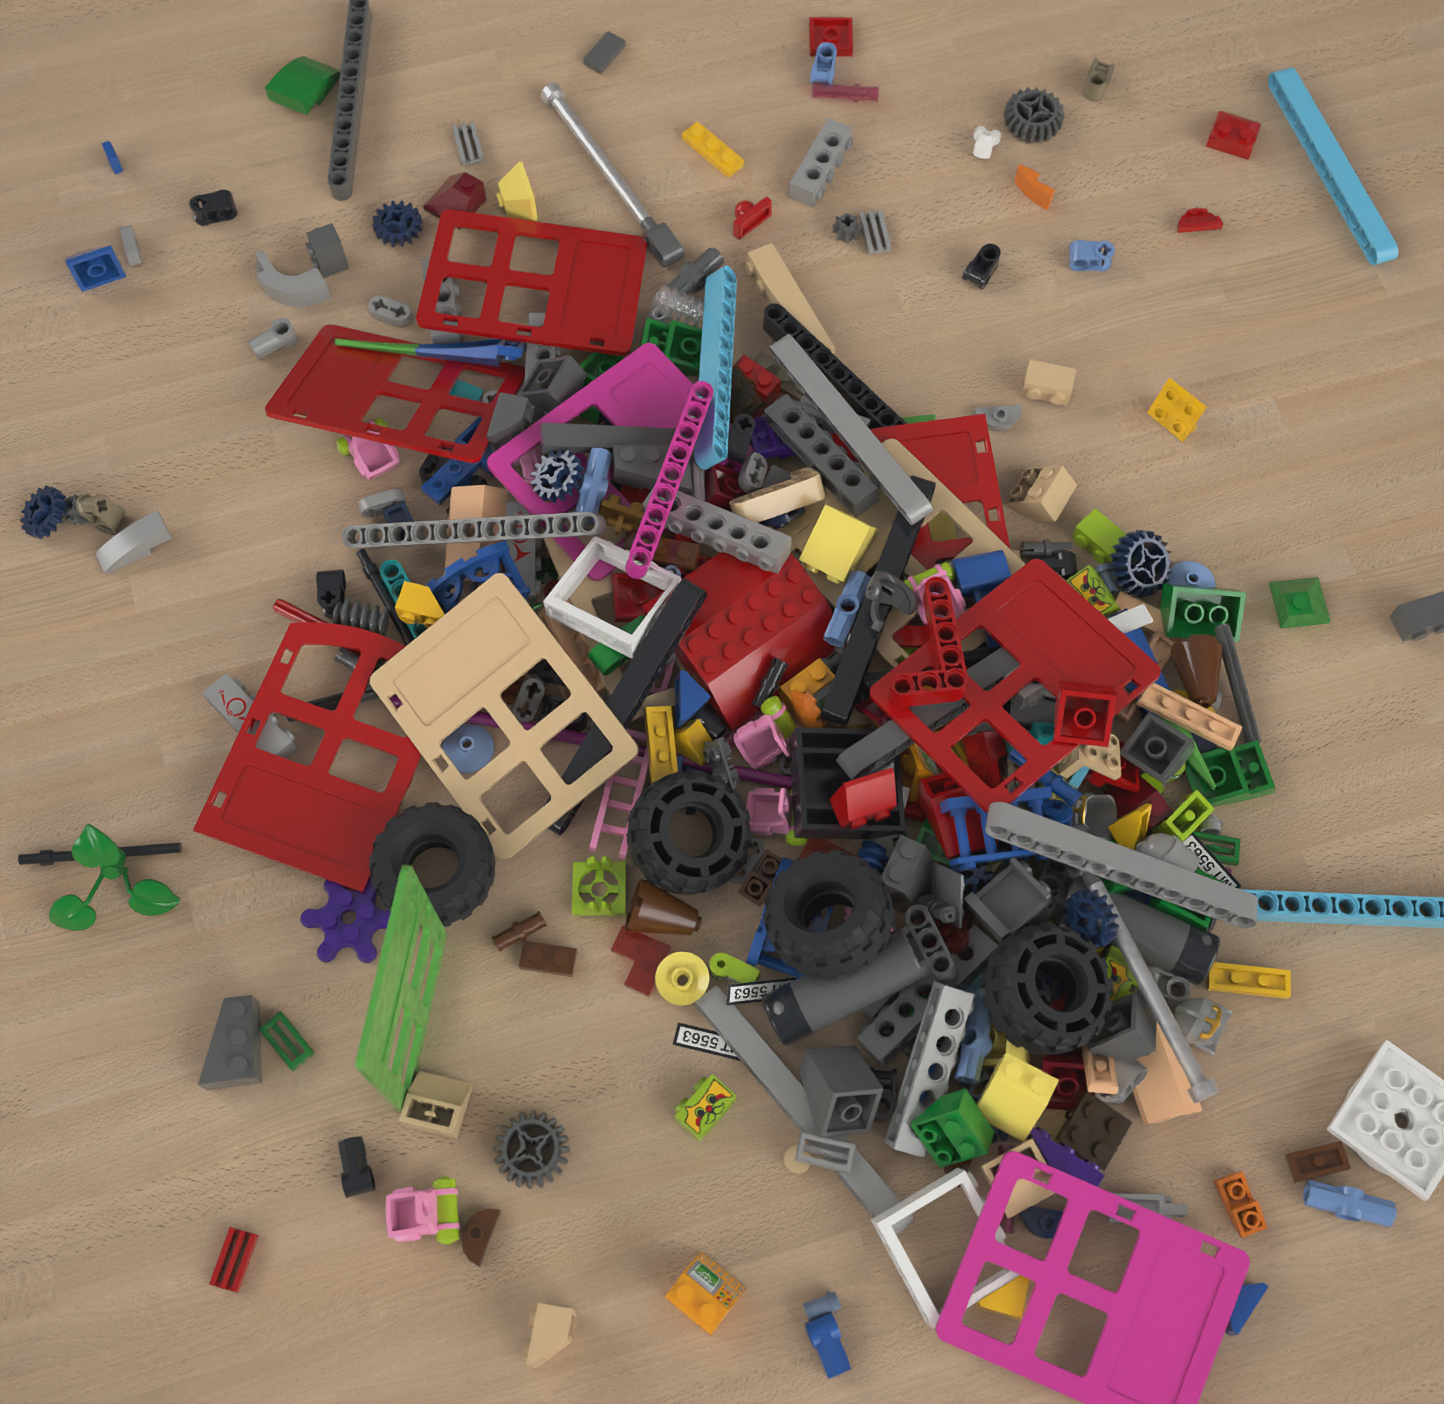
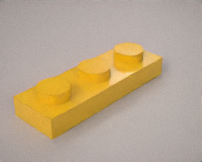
M698 121L682 133V140L727 178L744 166L743 158Z
M671 706L645 707L644 709L651 784L669 774L678 772Z
M1214 962L1206 977V990L1289 999L1291 997V970Z

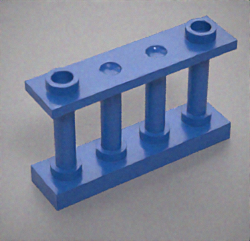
M1051 787L1027 789L1010 805L1018 807V804L1027 803L1032 813L1043 817V801L1052 797ZM970 796L948 798L940 802L941 814L950 813L951 817H954L961 857L950 861V867L959 866L960 870H969L976 868L978 863L1009 860L1013 857L1017 859L1037 856V861L1051 859L1026 849L1023 850V848L1012 844V851L997 853L995 838L989 836L985 831L988 813ZM976 809L977 814H980L986 854L971 856L965 815L967 810Z

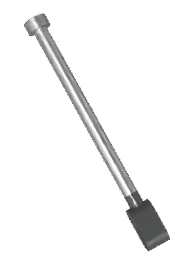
M558 83L548 84L541 92L542 100L549 108H555L644 229L643 239L648 242L647 247L659 264L665 268L684 258V250L675 235L664 222L659 225L656 224L564 100L565 92Z
M1082 824L1069 826L1088 833ZM1063 863L1070 876L1074 878L1081 876L1090 891L1097 889L1099 897L1106 895V903L1114 905L1111 911L1118 914V918L1114 919V922L1119 925V929L1114 931L1117 934L1114 940L1191 1085L1187 1092L1193 1103L1201 1102L1219 1093L1220 1091L1214 1079L1207 1080L1100 876Z

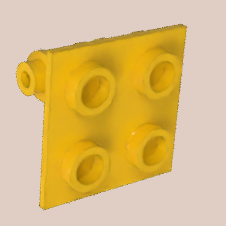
M1169 378L1147 411V414L1184 442L1187 436L1198 427L1196 423L1207 406L1172 378Z

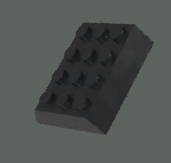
M796 727L789 737L794 837L875 839L904 833L906 827L900 754L870 773L873 774L889 768L894 770L897 806L890 812V816L880 821H875L874 818L867 820L865 825L856 829H851V826L841 829L829 799L843 783L852 780L838 765L836 760L842 752L875 730Z

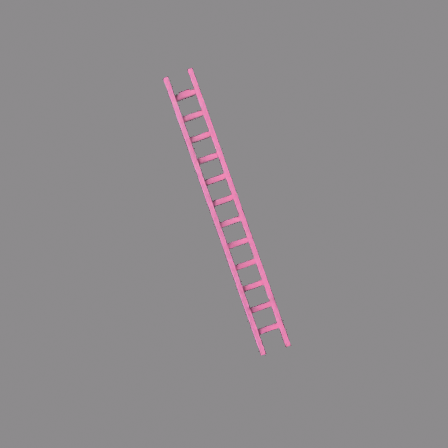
M675 660L665 666L661 673L664 674L661 689L652 687L649 695L668 690ZM627 729V732L633 739L647 742L646 733ZM647 746L644 757L636 756L629 762L641 765L638 781L616 776V773L606 781L589 846L590 852L596 853L600 834L605 832L623 837L619 858L626 859L629 845L627 846L626 833H628L629 822H627L626 829L604 824L603 822L607 808L630 814L637 798L642 794L649 767ZM613 784L636 789L632 805L610 800Z

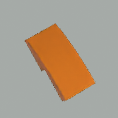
M1019 164L1014 182L1031 201L1048 210L1052 204L1055 189L1039 182V173Z
M794 689L791 692L792 702L802 726L805 728H824L826 726L825 723L818 718L822 711L815 705L817 700L808 692L803 694Z
M1237 1171L1214 1180L1223 1205L1240 1238L1268 1228L1259 1203L1253 1199L1242 1171Z

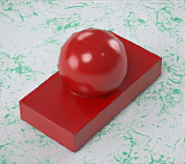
M766 196L755 205L748 200L738 202L734 209L736 220L733 221V236L740 240L768 219L772 214V200Z

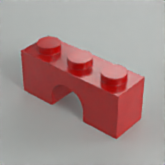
M984 731L962 738L969 768L988 787L996 788L1004 781L998 769L999 758L1007 756L1003 737L997 731Z

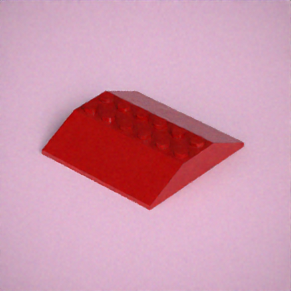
M720 552L684 577L706 590L707 597L674 653L689 675L711 696L708 701L730 731H733L761 710L760 707L752 704V701L761 685L760 680L762 677H765L774 657L789 664L779 683L781 687L819 658L825 659L836 647L823 639L833 612L823 594L791 553L778 574L765 571L750 562L741 561L726 552ZM665 591L641 607L646 615ZM780 688L775 691L773 696L780 697Z

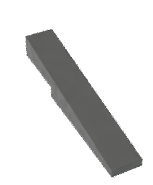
M541 423L542 454H549L550 451L557 454L559 449H562L564 452L569 450L571 453H590L593 447L603 448L612 453L614 445H670L676 428Z

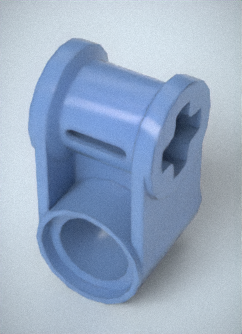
M824 42L818 46L815 62L811 70L810 84L817 82L828 84V87H832L837 49L832 43Z
M1073 241L1069 245V266L1074 271H1106L1111 267V258L1114 256L1115 247L1108 241Z

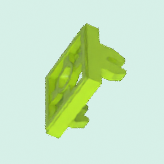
M591 856L587 859V862H573L572 916L626 915V862H611V859L606 856H602L601 860H596V857ZM596 870V878L590 885H580L586 874ZM604 870L613 874L618 880L619 885H609L604 880ZM596 883L606 885L607 892L603 896H596L592 893V887ZM580 894H590L595 899V902L585 903ZM609 894H618L611 904L603 901Z

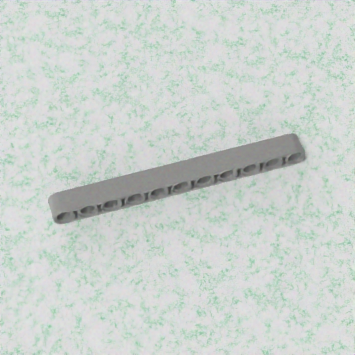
M787 334L769 347L770 352L779 365L869 475L877 482L905 519L913 525L931 513L933 508L925 495L790 334Z
M574 512L351 525L342 532V541L347 547L364 549L597 536L603 533L606 528V521L598 513ZM592 517L595 520V526L590 531L587 523ZM566 519H569L571 527L566 532L563 524ZM544 520L547 527L545 532L542 533L539 527L540 523ZM519 522L523 526L520 534L516 532V525ZM497 523L499 532L497 535H494L492 529L494 524ZM471 525H474L475 534L471 537L469 528ZM450 526L452 534L448 538L446 535V530ZM425 528H427L429 532L428 537L426 539L423 536V531ZM402 529L405 530V538L403 540L400 536ZM380 530L383 535L381 541L378 540V533ZM357 532L360 535V539L358 542H356L355 535Z
M994 802L989 806L985 831L993 838L1240 928H1252L1257 923L1258 898L1251 893L1007 803Z
M715 985L694 1002L699 1012L798 1130L818 1135L804 1087L734 1005H726L727 996ZM845 1135L827 1137L851 1143ZM808 1141L813 1147L849 1155V1150ZM857 1149L855 1150L851 1174L833 1170L872 1218L901 1202ZM820 1155L825 1161L847 1165V1161ZM909 1214L891 1225L896 1236L912 1223L914 1218Z

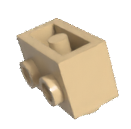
M1029 359L1021 396L1032 400L1048 401L1056 405H1068L1072 394L1076 369Z

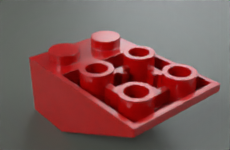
M946 773L920 779L917 801L946 857L952 859L960 856L955 821L950 813L941 814L940 802L948 798L965 797L968 795ZM976 809L967 810L965 821L971 853L986 850L980 814H977Z

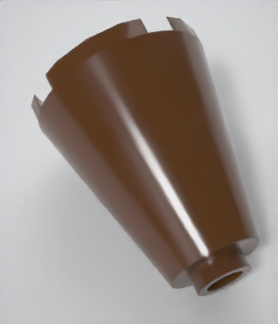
M1205 634L1189 636L1190 640L1183 643L1181 639L1177 640L1171 645L1170 654L1190 701L1204 708H1209L1217 700L1223 651L1222 643L1218 642L1217 637Z
M641 879L636 886L631 900L632 905L626 917L625 930L630 932L691 936L693 931L698 932L702 917L698 916L699 911L651 882Z

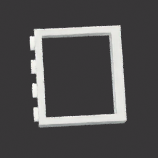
M594 536L545 598L546 616L633 659L681 581V577L673 574L671 570L667 571L651 561L647 574L640 579L665 592L631 635L566 602L599 559L626 572L625 565L630 550H624L615 546L609 540L607 542ZM633 561L637 565H644L640 561Z
M956 1168L871 1219L923 1319L933 1329L943 1307L938 1310L934 1307L891 1225L959 1184L979 1217L986 1199L984 1197L980 1198L975 1189L978 1187V1184L972 1173L960 1168ZM999 1225L995 1239L1005 1244L1003 1240L1006 1238V1235ZM1004 1268L974 1287L967 1308L1017 1278L1020 1274Z

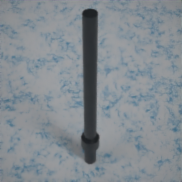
M360 549L356 554L364 567L362 571L366 578L371 580L384 606L389 608V616L404 644L407 646L414 639L405 622L398 618L395 604L379 576L380 571L377 565L372 563L365 549Z
M181 842L118 847L126 854V857L182 852ZM52 849L40 850L39 853L19 854L18 856L19 865L40 864L41 866L54 865V862L76 861L72 856V851L54 852Z

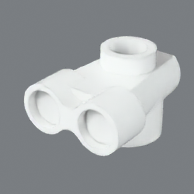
M983 126L977 127L974 132L976 142L973 154L979 158H990L993 146L997 145L1001 139V133L998 130L988 131Z

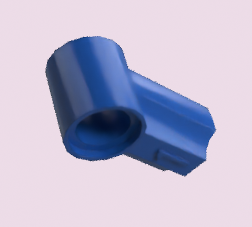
M832 1312L805 1323L809 1339L813 1348L817 1349L827 1378L830 1379L851 1370L848 1357L840 1340L841 1333Z

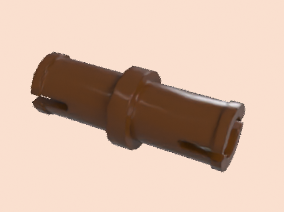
M540 911L519 923L518 921L513 922V926L495 936L493 935L492 939L500 952L519 940L522 942L527 940L526 936L546 927L547 924Z

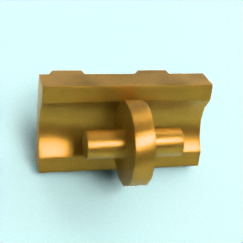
M610 494L607 500L603 499L599 514L604 517L606 525L615 528L614 535L619 536L620 530L637 533L645 513L643 511V504L632 502L629 508L621 505L622 499L620 496Z

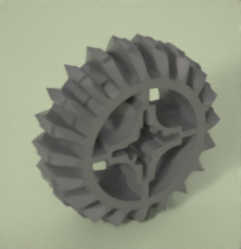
M1037 86L1034 90H1031L1029 87L1025 91L1019 89L1017 94H1012L1006 103L1004 110L1005 126L1008 127V132H1014L1015 138L1022 137V142L1025 139L1030 140L1031 144L1034 140H1037L1039 143L1043 139L1049 141L1051 136L1055 137L1062 127L1064 119L1063 104L1060 103L1058 97L1054 98L1053 92L1046 93V89L1040 91L1037 89Z
M531 1111L530 1119H526L524 1112H521L519 1114L520 1122L517 1123L515 1118L511 1117L509 1121L513 1126L510 1129L506 1125L501 1126L503 1132L506 1133L505 1137L496 1135L495 1139L503 1144L493 1147L494 1152L502 1153V1155L494 1158L496 1164L505 1163L499 1168L501 1174L510 1170L506 1177L508 1182L513 1181L517 1176L516 1186L519 1188L523 1185L524 1180H527L528 1189L533 1188V1180H537V1184L542 1188L544 1187L542 1178L547 1177L550 1183L554 1182V1178L550 1173L554 1170L557 1174L561 1175L563 1171L557 1164L566 1165L568 1163V1160L562 1157L561 1154L570 1153V1148L561 1145L567 1143L569 1138L564 1135L559 1137L563 1133L564 1127L561 1125L554 1128L557 1123L556 1118L553 1117L546 1123L547 1114L545 1112L540 1115L539 1120H537L535 1111ZM540 1128L548 1133L544 1136L540 1135L539 1137L532 1138L524 1130ZM517 1135L520 1139L521 1147L515 1153V1156L510 1159V1145ZM524 1139H527L529 1144L532 1143L533 1146L538 1144L535 1149L540 1159L539 1161L536 1160L534 1155L531 1156L530 1153L528 1156L525 1155L528 1149ZM554 1140V1154L550 1162L546 1164L542 1153L549 1146L548 1143ZM531 1161L540 1170L524 1172L515 1167L518 1164L522 1165L525 1162Z

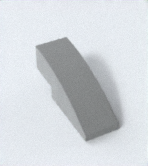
M155 511L117 533L95 554L104 573L107 575L152 554L151 548L172 539L159 512Z

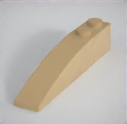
M773 243L747 252L745 268L748 275L753 276L758 292L760 294L763 293L769 304L777 303L783 306L835 355L836 348Z

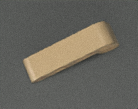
M802 468L793 471L790 474L791 479L731 500L729 502L731 511L734 514L759 523L818 502L826 497L820 473L812 468Z

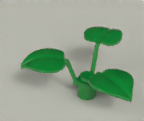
M88 823L73 844L72 856L78 863L88 868L100 865L99 877L85 901L82 902L78 896L73 894L58 898L51 906L49 919L56 926L68 930L81 931L90 928L96 920V911L88 906V904L91 902L104 877L116 879L123 875L127 893L132 895L129 898L128 905L132 910L142 915L155 916L164 914L178 905L180 898L165 884L154 879L138 881L132 889L128 877L129 869L124 867L126 854L106 834Z

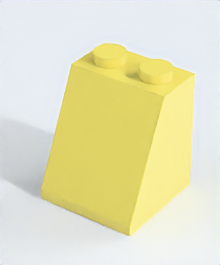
M825 505L799 560L805 563L804 568L814 573H818L820 570L827 574L826 579L838 585L841 581L847 582L851 571H856L880 529L837 508Z
M1006 1052L995 1066L977 1106L990 1125L1024 1142L1046 1108L1059 1080Z

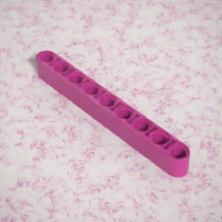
M698 381L691 388L625 565L626 573L632 578H643L650 567L713 396V388L707 382ZM666 476H670L674 480H669ZM658 497H663L667 501H662ZM650 518H656L659 522H653ZM641 539H647L651 543L647 544L643 542ZM633 561H640L644 565H637Z

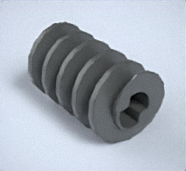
M349 597L345 599L344 603L339 601L336 604L333 612V624L357 627L383 636L387 632L390 620L389 608L385 607L382 613H380L379 605H375L371 611L370 603L366 602L363 608H361L360 600H356L352 606L351 598Z

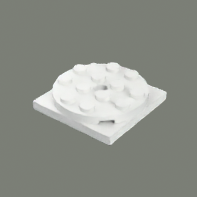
M1385 1040L1360 1078L1350 1088L1344 1103L1326 1130L1355 1150L1369 1166L1392 1177L1423 1201L1428 1200L1444 1175V1080L1394 1044ZM1395 1114H1402L1407 1119V1127L1405 1129L1397 1126Z

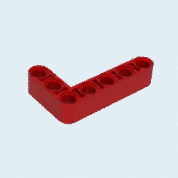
M932 577L927 580L923 595V604L937 670L904 673L893 677L890 685L889 700L896 707L903 708L956 702L965 695L968 683L965 660L949 585L941 577ZM941 614L945 617H938L936 615ZM940 637H947L950 640H943ZM945 660H952L955 663H948ZM950 683H956V684H958L959 686H958V687H954V686H951ZM923 686H930L933 689L927 690ZM897 689H904L907 692L900 693Z

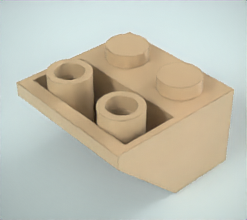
M1063 466L1026 467L1004 504L1006 507L1035 522H1056L1077 484Z
M419 1071L407 1092L399 1122L405 1127L458 1139L473 1084Z
M1028 1139L1005 1152L1017 1151L1046 1164L1033 1139ZM1005 1153L979 1166L990 1187ZM1035 1168L1032 1178L1047 1184L1051 1174ZM1018 1179L1004 1213L1007 1219L1055 1192L1025 1179Z
M542 1303L537 1304V1309L531 1310L528 1327L533 1330L531 1340L525 1341L522 1358L527 1360L526 1366L538 1368L571 1343L577 1314L575 1310Z

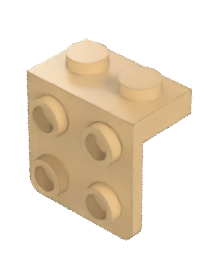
M1110 734L1108 747L1079 745L1058 763L1059 774L1069 778L1080 768L1086 766L1113 780H1117L1121 777L1118 737Z

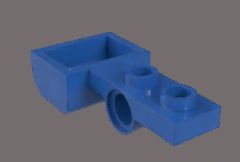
M478 417L455 439V443L468 444L482 418ZM490 444L479 462L468 463L450 459L421 486L422 492L440 506L451 495L452 487L467 486L471 482L473 474L479 468H482L490 476L494 477V474L487 467L488 457L492 454Z
M1003 550L951 560L957 589L960 590L963 598L973 596L975 604L1011 576ZM982 629L989 652L1000 649L1001 646Z

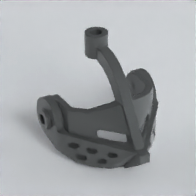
M876 571L867 584L865 596L872 600V629L880 632L885 623L879 616V603L893 605L908 615H912L916 611L918 599L915 593L907 584L889 572ZM882 586L892 591V595L890 596L882 591Z

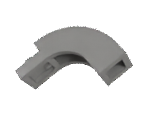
M263 250L254 253L258 262L254 265L258 271L256 276L265 294L274 301L292 307H306L331 298L327 284L317 267L300 275L288 276L274 269Z

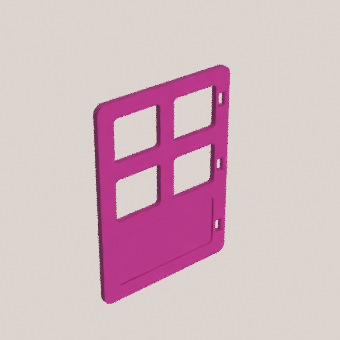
M645 343L488 457L487 467L530 515L568 513L576 507L579 496L577 489H572V497L566 494L565 501L563 502L557 498L556 503H545L511 466L515 461L541 443V423L568 424L585 410L595 406L613 426L677 428L693 384L656 345ZM751 445L749 446L745 459L752 453H754V449ZM572 453L581 461L580 465L584 468L580 472L582 475L585 472L588 458L584 453ZM728 458L719 463L724 466L730 463L734 467L733 470L739 473L742 464ZM610 466L606 478L609 481L608 488L603 499L607 500L610 494L620 496L622 499L621 505L630 508L631 504L610 482L612 480ZM543 520L540 523V525L544 530H546L547 525L546 522ZM563 524L564 530L567 532L569 528ZM577 537L553 538L574 562L586 548ZM625 537L616 543L615 546L622 548ZM599 559L587 576L593 581H600L617 569V567Z
M1009 1151L1002 1157L937 1320L935 1330L938 1337L948 1344L1084 1404H1198L1249 1269L1250 1258L1245 1251L1017 1151ZM1035 1168L1051 1174L1047 1184L1032 1178ZM1021 1178L1062 1195L1067 1199L1066 1207L1050 1248L1043 1260L1034 1258L995 1239V1234L1017 1180ZM1118 1205L1135 1211L1131 1220L1116 1214ZM1091 1210L1101 1212L1135 1227L1139 1231V1236L1119 1288L1114 1292L1069 1273L1067 1269L1088 1213ZM1202 1241L1218 1247L1214 1257L1200 1251ZM988 1261L1029 1278L1035 1283L1014 1340L1011 1343L1002 1342L962 1323L963 1315L982 1267ZM1060 1293L1104 1311L1107 1314V1319L1087 1371L1082 1376L1035 1356V1349L1056 1296Z

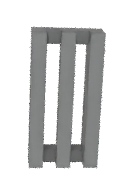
M470 122V126L461 124V128H457V125L452 126L462 166L484 162L474 122ZM469 132H472L478 157L475 158L468 136ZM459 134L464 135L470 159H465Z
M882 209L877 210V213L869 211L866 215L864 212H860L859 219L868 254L891 251V243ZM877 219H878V223H879V227H880V231H881V235H882V239H883V243H884V246H883V247H882V244H881V240H880V236H879V232H878V228H877V224H876V220H877ZM867 221L871 223L876 248H873Z
M801 1131L795 1161L851 1174L857 1144L827 1137L820 1138L819 1135ZM805 1140L847 1149L849 1150V1155L804 1145ZM805 1151L847 1161V1165L804 1156L802 1152Z

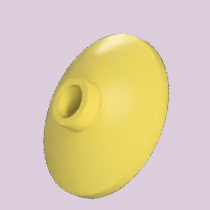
M676 952L664 958L659 964L655 974L656 987L659 994L669 1003L679 1006L690 1005L706 993L709 986V971L703 960L695 954ZM685 977L688 982L685 985L678 984V979Z

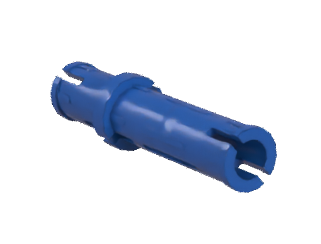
M1015 748L1007 757L1020 767L1026 763V759ZM1051 770L1038 780L1045 787L1050 786L1051 793L1053 792L1071 807L1082 794L1064 781L1062 775H1057Z

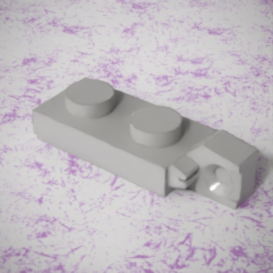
M1113 1193L1170 1219L1172 1217L1187 1216V1204L1171 1203V1198L1165 1196V1194ZM1118 1205L1116 1214L1131 1220L1135 1211ZM1107 1216V1224H1126Z

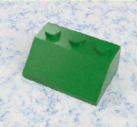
M1163 583L1160 611L1165 636L1189 638L1192 635L1205 634L1216 637L1215 627L1220 624H1229L1234 642H1239L1246 592L1230 588Z

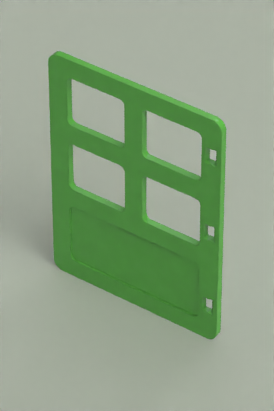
M403 865L399 874L356 1057V1070L399 1113L402 1111L407 1092L416 1078L447 932L415 871L409 865ZM421 924L423 933L410 985L408 976ZM432 943L434 950L423 1000L421 1001L420 992ZM402 1007L404 1016L390 1071L388 1064ZM414 1024L416 1030L404 1084H402L401 1077Z

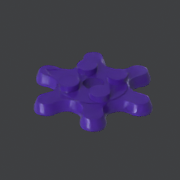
M371 877L364 893L355 890L351 891L342 885L325 880L324 890L328 894L327 904L320 909H306L300 917V922L304 927L319 928L324 932V941L317 949L318 959L325 963L331 962L341 949L348 947L355 950L361 962H372L377 956V949L373 945L372 937L377 930L387 929L391 912L377 907L376 897L378 895L374 889ZM355 912V921L351 924H344L343 914Z

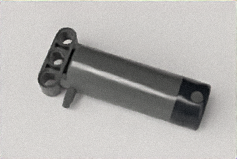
M1048 859L1037 881H1044L1051 889L1052 904L1030 923L1033 925L1048 923L1050 919L1055 921L1060 927L1067 926L1071 928L1069 923L1064 922V919L1068 918V915L1063 912V909L1068 907L1065 901L1071 898V894L1087 887L1081 876L1076 878L1070 876L1063 863ZM1109 893L1145 963L1182 977L1194 985L1203 983L1210 972L1219 949L1220 938L1218 935L1122 893ZM1114 939L1111 940V943L1106 945L1108 947L1112 945L1118 948Z
M917 904L908 908L905 913L907 925L898 928L894 920V925L891 926L893 932L890 933L891 937L884 950L879 949L877 951V959L869 966L864 964L857 969L858 973L846 976L845 973L837 975V979H822L820 975H817L815 978L804 975L763 995L762 1003L782 1044L788 1046L933 975L937 982L948 984L955 980L957 967L927 908ZM925 917V921L922 924H914L917 918ZM928 941H937V944L934 947H925ZM943 963L949 964L946 971H937L939 965Z

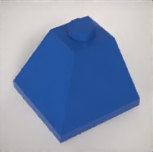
M111 245L78 252L66 257L65 260L81 292L126 277Z

